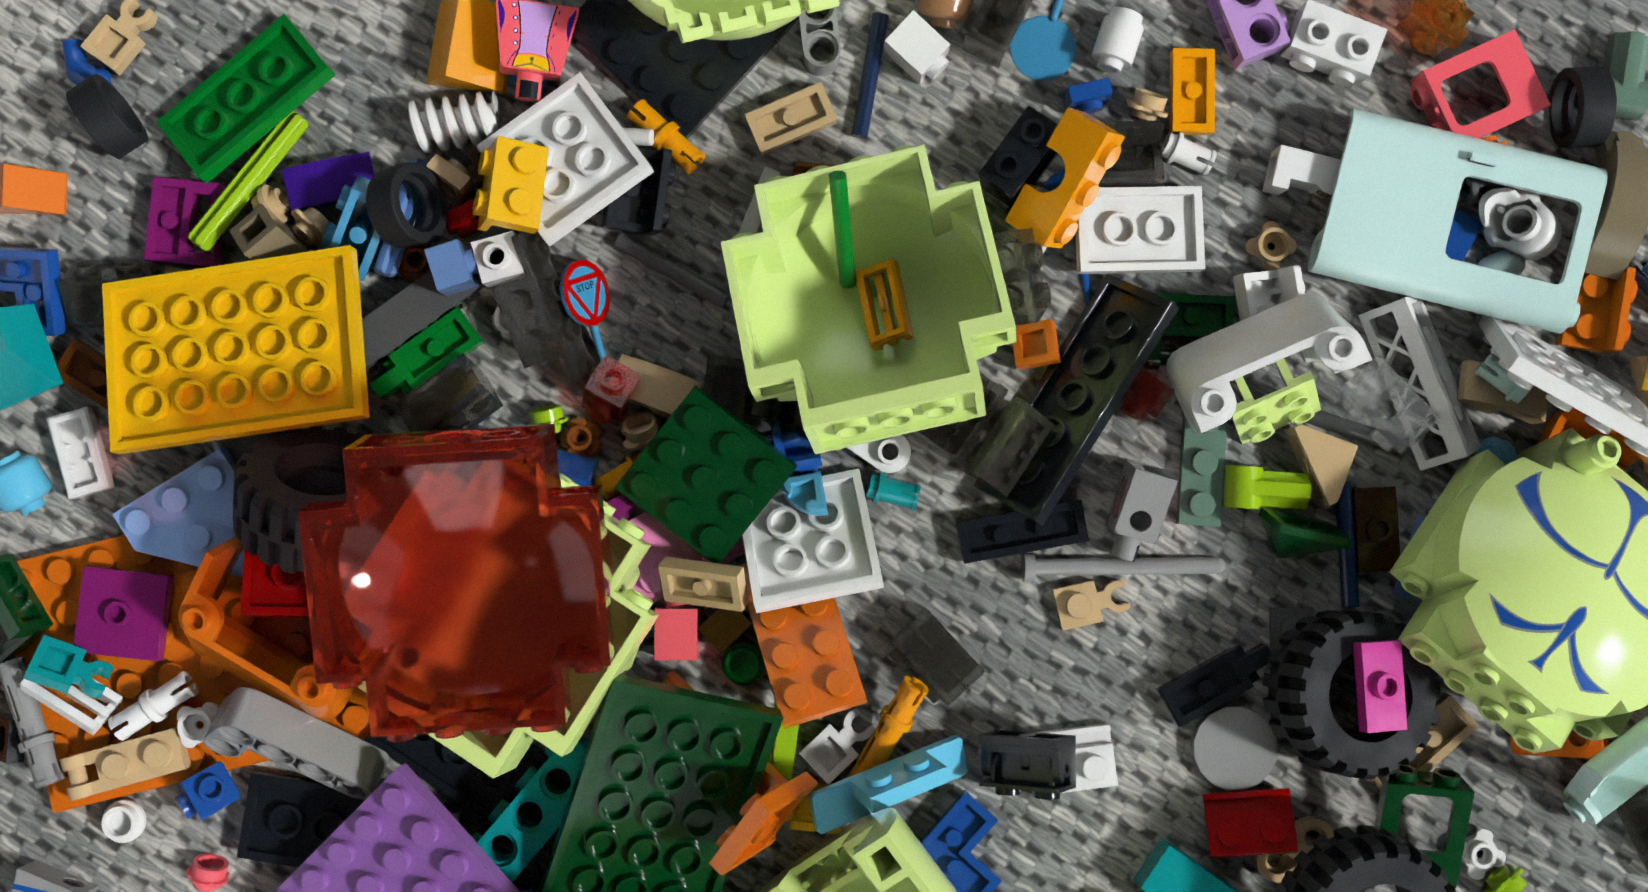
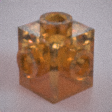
M1415 0L1394 28L1409 39V44L1416 51L1426 55L1429 54L1434 58L1447 48L1454 51L1470 32L1465 25L1475 13L1466 7L1464 0Z

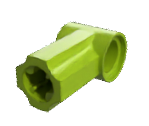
M1225 465L1224 508L1260 510L1261 507L1291 510L1307 509L1312 490L1309 473L1263 471L1264 467Z

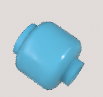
M19 450L1 458L0 511L9 513L18 510L24 516L44 506L46 502L43 496L52 489V482L38 459L31 454L22 456Z

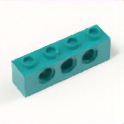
M582 735L573 751L563 757L546 748L543 753L549 759L539 770L532 765L520 778L515 786L521 792L511 803L504 798L487 817L492 823L483 836L478 832L471 836L511 882L515 880L561 825L589 741L584 735ZM556 768L565 770L571 779L570 787L564 789L556 787L551 781V771ZM525 802H534L539 805L542 810V820L531 821L526 818L523 813V804ZM504 835L510 838L514 845V852L511 854L500 852L495 845V837Z

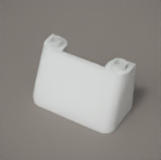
M1307 293L1178 348L1168 358L1166 372L1192 433L1199 434L1224 424L1235 413L1237 402L1230 381L1297 352L1300 353L1304 363L1321 362L1324 366L1331 369L1333 374L1349 370L1372 360L1363 338L1324 298L1317 294Z

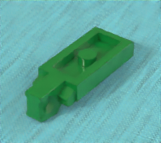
M457 307L388 355L390 359L383 364L388 372L372 382L370 386L378 397L384 400L400 389L407 396L413 391L422 388L485 342L463 311Z

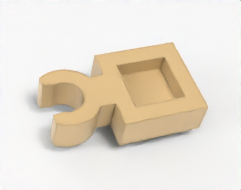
M124 0L120 6L121 16L117 21L106 14L80 45L86 53L119 76L146 44L137 35L140 31H147L154 27L158 19L157 15L149 8L143 16L134 18V12L140 6L137 0Z
M1094 580L1051 589L1060 629L1064 631L1104 622L1101 609L1107 608L1113 612H1124L1130 609L1129 602L1115 604L1111 599L1113 590L1125 587V581H1109L1100 591L1096 590Z

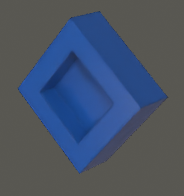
M1110 78L1068 86L1063 94L1065 109L1069 107L1086 112L1087 114L1103 110V104L1107 103L1113 95Z

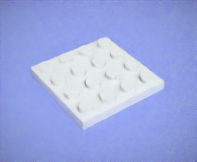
M1483 315L1478 324L1485 334L1482 339L1492 346L1490 351L1500 358L1498 364L1508 371L1506 374L1507 378L1526 390H1530L1533 385L1548 393L1545 398L1550 403L1565 412H1570L1574 407L1587 415L1584 420L1592 427L1605 434H1609L1613 429L1626 437L1623 441L1626 445L1648 457V408L1632 390L1510 321Z

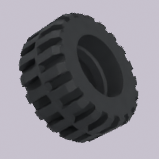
M312 426L305 430H285L280 435L275 432L265 436L261 442L256 441L239 458L235 466L233 530L241 544L252 556L257 555L262 563L270 567L274 564L278 565L284 572L295 574L296 571L307 572V576L320 577L321 573H333V576L346 575L348 570L356 569L358 572L407 497L409 488L408 472L401 459L394 451L391 452L386 444L379 440L374 442L369 435L360 432L353 434L344 428L335 427L334 430L323 429L322 426Z
M1327 610L1317 612L1315 617L1306 616L1297 621L1295 625L1297 630H1287L1280 637L1281 649H1273L1268 659V663L1272 664L1270 674L1264 673L1263 686L1268 687V697L1263 698L1265 712H1270L1273 715L1274 719L1269 721V725L1274 735L1284 737L1281 740V746L1290 755L1298 756L1299 762L1311 768L1358 779H1375L1378 775L1389 776L1400 769L1398 764L1408 766L1417 758L1418 754L1415 750L1417 747H1426L1432 736L1428 733L1431 725L1436 726L1439 712H1435L1436 700H1441V688L1436 687L1434 677H1437L1438 673L1428 665L1415 660L1411 656L1410 650L1403 644L1402 658L1408 730L1364 733L1359 732L1358 724L1352 730L1345 733L1336 722L1329 701L1332 677L1341 662L1354 653L1353 642L1397 640L1406 627L1404 623H1396L1393 617L1382 613Z
M1367 825L1356 827V833L1346 826L1335 829L1333 831L1334 837L1327 839L1324 835L1312 841L1314 848L1307 854L1301 850L1293 859L1297 866L1293 872L1286 870L1281 881L1286 887L1285 892H1361L1369 887L1382 884L1395 885L1397 892H1456L1455 887L1448 883L1449 877L1444 870L1408 840H1404L1398 834L1387 829L1378 831L1373 826Z

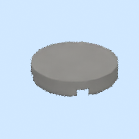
M1240 705L1223 706L1209 711L1196 724L1191 737L1192 757L1197 770L1213 785L1226 790H1246L1260 784L1272 771L1277 758V739L1269 723L1258 712Z

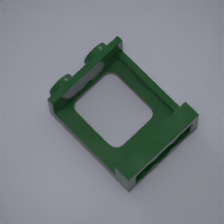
M12 553L0 555V625L8 637V640L0 646V663L14 659L53 625L52 620Z
M1398 764L1400 769L1396 773L1389 776L1378 775L1377 777L1382 782L1374 826L1378 831L1387 829L1397 833L1402 801L1409 794L1446 797L1452 800L1443 848L1438 851H1420L1430 857L1432 861L1444 870L1449 877L1448 883L1456 888L1475 792L1459 773L1446 768H1435L1433 772L1417 771L1409 765Z

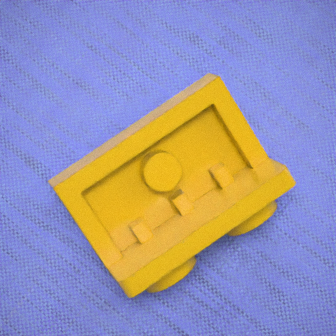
M497 136L489 149L483 148L478 165V174L484 175L483 190H477L473 204V215L479 216L478 230L487 232L491 225L535 234L539 230L549 147Z

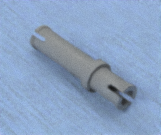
M20 657L0 663V681L2 682L21 741L17 745L19 752L25 753L32 772L35 788L38 789L65 779V776L55 753L53 742L56 741L54 732L49 733L39 701L20 689V682L23 680L27 670L25 657Z

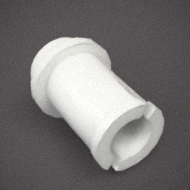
M1169 132L1161 146L1159 156L1164 157L1167 164L1176 162L1206 176L1212 166L1200 162L1196 158L1199 156L1214 163L1217 151L1210 150L1185 139L1182 132L1178 134Z

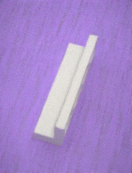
M1407 296L1358 315L1407 439H1409L1410 447L1420 471L1468 457L1481 447L1464 403L1457 401L1458 387L1423 300ZM1393 312L1399 327L1394 340L1380 335L1374 318ZM1402 339L1404 340L1406 346L1401 344ZM1385 346L1390 348L1388 353L1386 351ZM1397 352L1410 357L1415 368L1410 379H1406L1394 371L1392 362ZM1418 377H1419V380H1420V382H1421V385H1419V384L1416 383L1417 380H1418ZM1400 385L1406 387L1405 390H1404V392L1402 391V388H1401ZM1412 391L1427 397L1430 409L1425 419L1410 411L1407 402ZM1433 418H1435L1437 424L1432 423ZM1416 424L1421 426L1419 431L1417 429ZM1428 430L1442 436L1448 450L1447 453L1429 458L1423 444V439Z

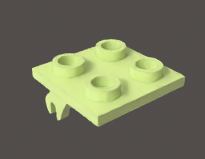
M1284 358L1274 362L1285 387L1254 400L1243 376L1234 380L1243 401L1236 404L1232 420L1242 444L1249 441L1253 443L1264 441L1271 437L1275 430L1290 423L1292 425L1303 424L1312 419L1315 413L1321 410L1315 379L1311 371L1294 378Z

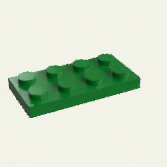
M283 14L156 122L197 177L208 184L336 74L295 24Z

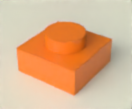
M1052 319L1016 326V342L1012 344L1017 369L1021 371L1061 363L1056 325Z

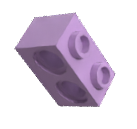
M1205 0L1234 70L1279 53L1291 42L1289 38L1291 34L1289 22L1283 13L1278 12L1274 0H1250L1249 5L1240 4L1236 0ZM1250 28L1261 30L1265 35L1266 43L1255 42L1250 36Z

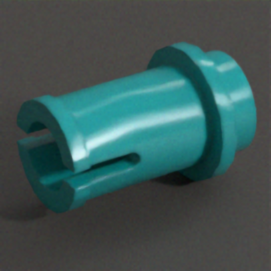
M880 471L879 474H870L865 497L871 498L874 504H877L879 500L914 511L918 502L916 494H920L921 485L885 477V472Z

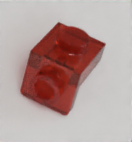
M604 356L584 386L581 407L585 408L586 413L594 420L604 424L610 422L618 427L627 412L629 397L640 382V373L609 356Z

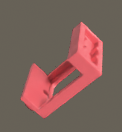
M1515 29L1425 69L1410 80L1412 84L1410 88L1411 99L1419 110H1424L1430 127L1475 138H1482L1551 106ZM1481 63H1489L1493 67L1506 94L1508 104L1505 108L1468 125H1460L1455 120L1442 92L1441 83L1443 80Z

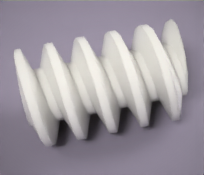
M494 90L491 103H486L482 93L476 92L474 105L469 104L464 94H459L458 107H453L447 96L442 97L441 109L437 110L431 98H426L425 108L422 112L419 111L414 100L409 101L408 104L409 121L414 140L425 153H432L436 144L440 150L448 151L451 148L452 140L459 149L467 147L469 138L473 145L476 146L485 140V135L488 138L502 128L500 105Z

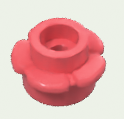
M212 853L199 854L193 859L192 866L187 868L186 877L192 879V884L196 889L214 891L228 882L230 875L227 872L229 862L225 857Z

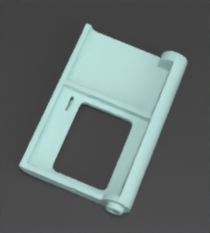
M1351 108L1349 115L1351 117L1350 126L1324 228L1317 234L1310 251L1307 267L1309 272L1559 334L1563 333L1567 327L1572 328L1576 324L1580 314V304L1577 303L1607 185L1608 174L1606 169ZM1466 177L1570 201L1578 206V216L1561 281L1558 284L1451 259L1446 255V245L1460 190Z
M1648 715L1582 765L1564 789L1563 794L1567 800L1563 802V805L1579 823L1587 821L1592 825H1596L1648 784Z

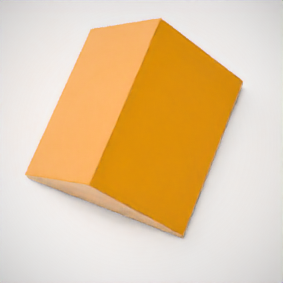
M443 0L440 2L426 84L493 93L494 90L495 93L506 94L509 75L502 74L499 70L496 3L487 0Z

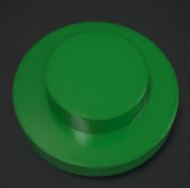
M735 643L723 655L722 670L725 676L735 684H750L757 680L763 671L764 660L762 653L751 643Z

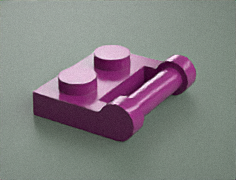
M153 177L143 260L153 263L201 268L224 265L225 257L221 256L223 235L211 250L197 253L193 252L194 244L189 240L188 234L197 223L199 197H210V208L228 185Z

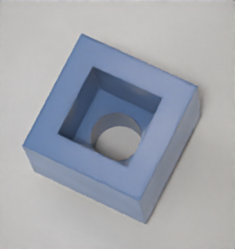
M455 239L424 249L438 292L449 296L479 286L476 277L479 271L472 248L467 249L464 243Z

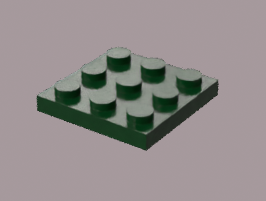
M695 385L619 480L615 488L709 561L720 563L796 470L797 464Z

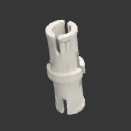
M182 671L178 676L166 682L158 689L146 690L139 695V701L116 715L109 717V728L112 730L128 721V725L113 733L118 739L125 741L152 721L159 723L167 718L168 711L189 698L198 695V685L195 682L179 691V687L193 679L189 673Z

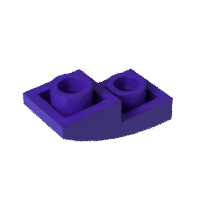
M370 153L351 154L282 169L281 174L290 212L295 208L302 211L308 207L332 206L335 202H338L344 185L353 187L358 175L371 180L374 170Z

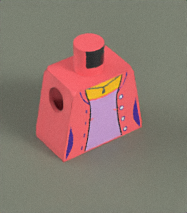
M496 0L495 14L499 70L502 74L517 76L515 99L526 102H538L541 100L542 81L560 80L579 8L530 0Z

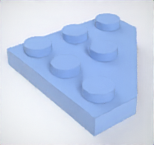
M226 447L219 448L112 515L135 551L199 567L207 551L236 536L233 530V484L236 462ZM244 547L230 575L243 578Z

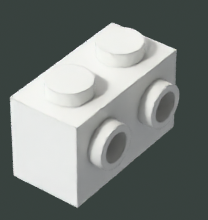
M1307 0L1297 10L1289 36L1291 42L1282 50L1280 56L1289 59L1290 66L1299 71L1313 72L1315 69L1328 74L1329 81L1336 85L1352 87L1354 84L1358 86L1371 75L1388 29L1316 1Z

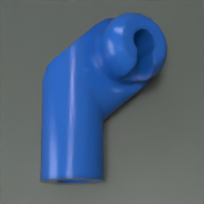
M68 39L62 42L66 71L70 81L78 85L91 75L98 74L111 84V75L107 69H95L94 66L87 62L86 52L80 47L84 42L83 40Z

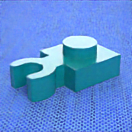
M43 635L23 679L66 694L71 684H75L80 687L85 695L92 698H100L106 686L94 682L91 676L98 675L109 679L114 667L105 661H94L91 663L82 661L86 654V649Z

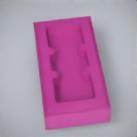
M1401 640L1353 642L1359 732L1375 733L1408 730Z

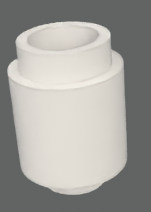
M1113 7L1109 15L1104 16L1091 57L1098 62L1097 67L1100 70L1112 74H1120L1121 70L1132 67L1144 31L1141 25L1143 20L1141 14L1125 7Z

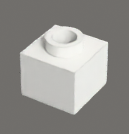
M509 231L471 242L481 282L486 287L491 288L530 277L520 239L515 232ZM502 250L504 252L503 261L497 265L492 264L490 261L491 254L494 251Z

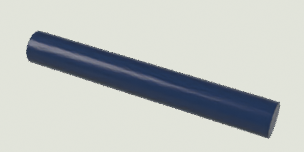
M875 12L872 14L851 133L852 137L868 138L889 16L884 13Z
M1345 481L1339 500L1335 504L1337 527L1353 540L1350 548L1338 550L1342 607L1350 608L1360 607L1352 481Z

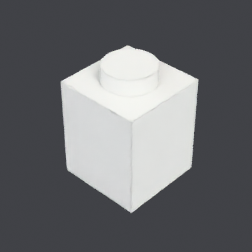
M913 10L884 41L883 51L920 85L927 76L931 80L936 79L946 68L949 60L945 57L948 55L951 44Z

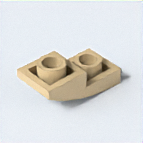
M621 354L606 392L612 398L647 407L653 414L669 418L695 385L703 391L705 386L703 383L675 371Z
M1472 360L1462 362L1457 401L1486 414L1502 411L1531 425L1546 422L1548 400L1545 396L1548 393L1533 386L1518 404L1511 399L1507 402L1504 400L1506 396L1504 393L1474 373L1482 362Z

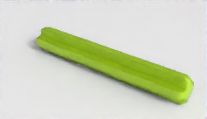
M293 111L273 128L190 231L188 238L193 244L204 251L212 249L256 194L257 189L264 184L308 129L309 124L301 115Z

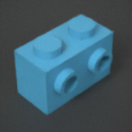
M358 175L353 187L344 185L335 207L343 211L338 225L330 222L321 246L334 248L351 245L357 250L359 280L364 281L381 237L375 231L367 211L366 195L368 184L371 180Z

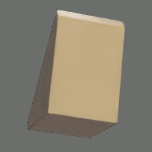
M1303 424L1283 429L1303 473H1309L1312 493L1318 505L1330 506L1337 503L1358 445Z

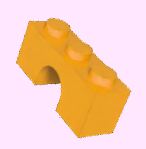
M1067 107L1046 145L1056 151L1064 161L1065 175L1061 184L1053 191H1049L1044 187L1025 184L1008 213L1005 222L1043 247L1062 249L1063 245L1067 244L1075 235L1078 228L1077 221L1084 208L1088 207L1097 197L1099 192L1098 184L1106 170L1111 168L1118 160L1121 153L1120 146L1125 136L1086 112Z

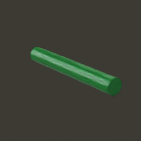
M834 171L829 174L839 284L843 288H852L856 285L847 177L843 171Z

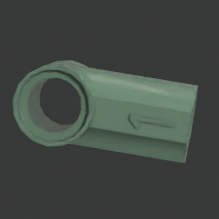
M1635 31L1615 32L1608 38L1604 68L1610 72L1615 83L1617 95L1616 118L1637 121L1644 115L1648 107V84L1644 83L1648 59V37L1645 36V33Z

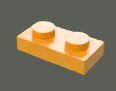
M1173 48L1171 50L1169 132L1174 134L1182 132L1184 135H1212L1215 132V49Z

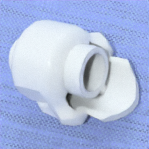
M1497 188L1482 195L1479 202V216L1481 224L1485 226L1483 231L1484 237L1490 246L1505 248L1520 255L1525 260L1541 259L1556 249L1562 235L1560 220L1541 202L1539 194L1521 189Z

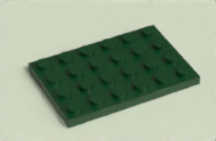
M619 674L612 681L599 707L538 892H721L727 873L721 876L709 862L720 849L716 845L719 837L730 826L738 825L743 818L739 813L740 809L758 790L784 718L781 710Z

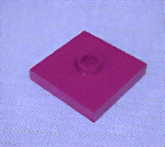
M83 566L73 645L86 649V653L162 661L164 659L174 575Z

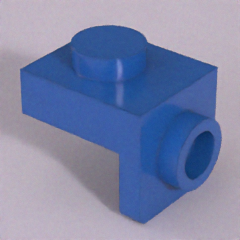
M217 762L182 781L178 785L181 794L177 795L175 800L186 819L194 816L197 823H200L214 815L217 811L237 801L241 794L224 764Z

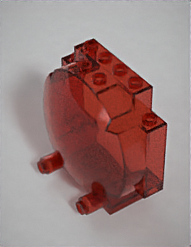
M555 424L369 434L362 436L342 449L347 500L310 502L298 511L316 684L332 683L335 689H349L362 685V681H366L371 737L387 736V740L391 742L407 741L415 738L416 734L435 733L437 738L449 739L463 735L464 731L483 730L485 735L495 736L509 733L512 731V728L531 727V730L534 732H550L560 728V725H566L571 712L570 669L575 668V672L582 674L595 673L603 670L604 666L611 665L613 659L614 639L610 599L612 554L604 520L602 485L561 487Z

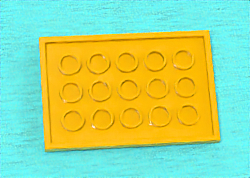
M351 245L102 283L110 452L120 455L370 418L357 250Z

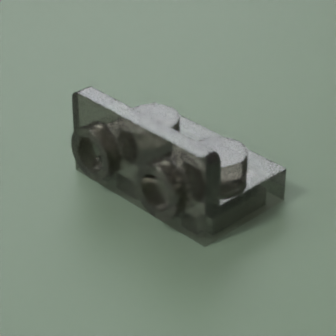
M1032 228L992 233L1013 317L1028 315L1029 323L1039 322L1051 304L1050 287L1047 282H1043L1040 269L1043 264V251L1040 243L1035 242Z

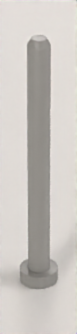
M1022 553L1021 577L1023 582H1034L1036 576L1219 574L1225 569V562L1219 557L1136 558L1135 562L1121 558L1035 559L1034 553Z

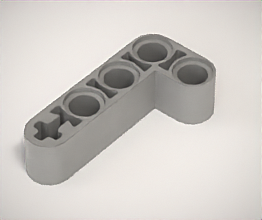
M247 687L235 689L222 701L203 740L205 746L221 755L237 757L250 750L343 794L361 800H366L378 788L389 761V755L382 749L263 692Z

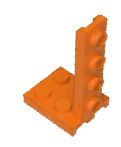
M675 671L669 672L662 684L694 690ZM768 761L756 794L739 811L743 818L737 826H730L719 837L716 845L720 849L709 864L722 876L772 845L777 839L775 834L785 822L793 818L800 809L798 804L819 783L807 771L788 781Z

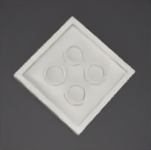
M581 72L476 145L480 152H482L483 148L489 149L497 136L549 147L538 230L549 247L654 172L649 162Z
M859 468L822 476L828 515H810L797 510L786 500L780 488L743 533L756 613L884 588Z

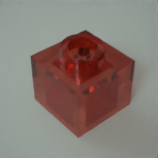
M1141 369L1122 399V405L1119 409L1138 422H1141L1143 418L1147 420L1156 419L1175 390L1144 369Z

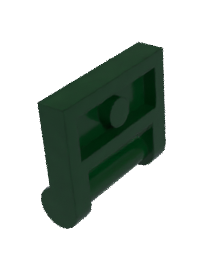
M1154 293L1173 301L1179 308L1162 337L1201 339L1234 324L1235 296ZM1161 337L1145 362L1144 368L1158 370L1160 366H1166L1168 358L1176 350L1161 349Z

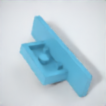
M958 735L950 736L811 792L808 797L815 830L820 834L826 833L865 817L870 813L878 812L966 775L968 769L962 738Z

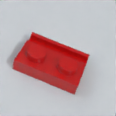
M1290 788L1203 794L1210 859L1298 853Z

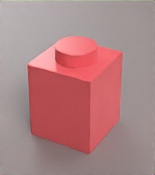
M665 601V606L656 607L654 612L658 613L659 616L654 623V660H698L700 657V631L697 628L700 626V606Z

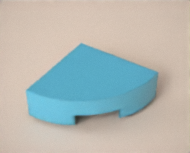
M821 471L791 476L781 487L786 500L797 510L810 515H828Z

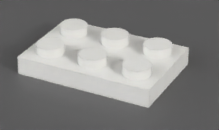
M1202 186L1099 187L1097 197L1088 207L1084 208L1077 221L1078 228L1075 233L1077 274L1201 272L1205 270Z

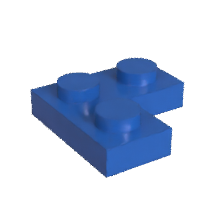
M0 246V291L15 292L16 306L34 304L45 335L56 336L66 333L58 250Z
M964 790L919 841L958 892H993L1002 882L1000 877L971 851L997 823L998 819L967 790Z

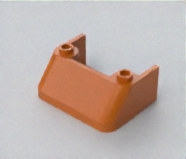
M235 536L207 551L178 611L179 624L192 648L201 656L265 694L323 722L333 720L343 711L355 688V685L344 679L343 676L372 633V630L367 628L352 640L337 671L323 663H306L225 615L222 607L217 602L244 546L241 544V541Z

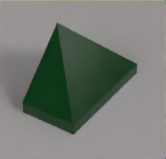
M1261 507L1258 514L1277 558H1289L1350 548L1353 542L1349 536L1331 522Z

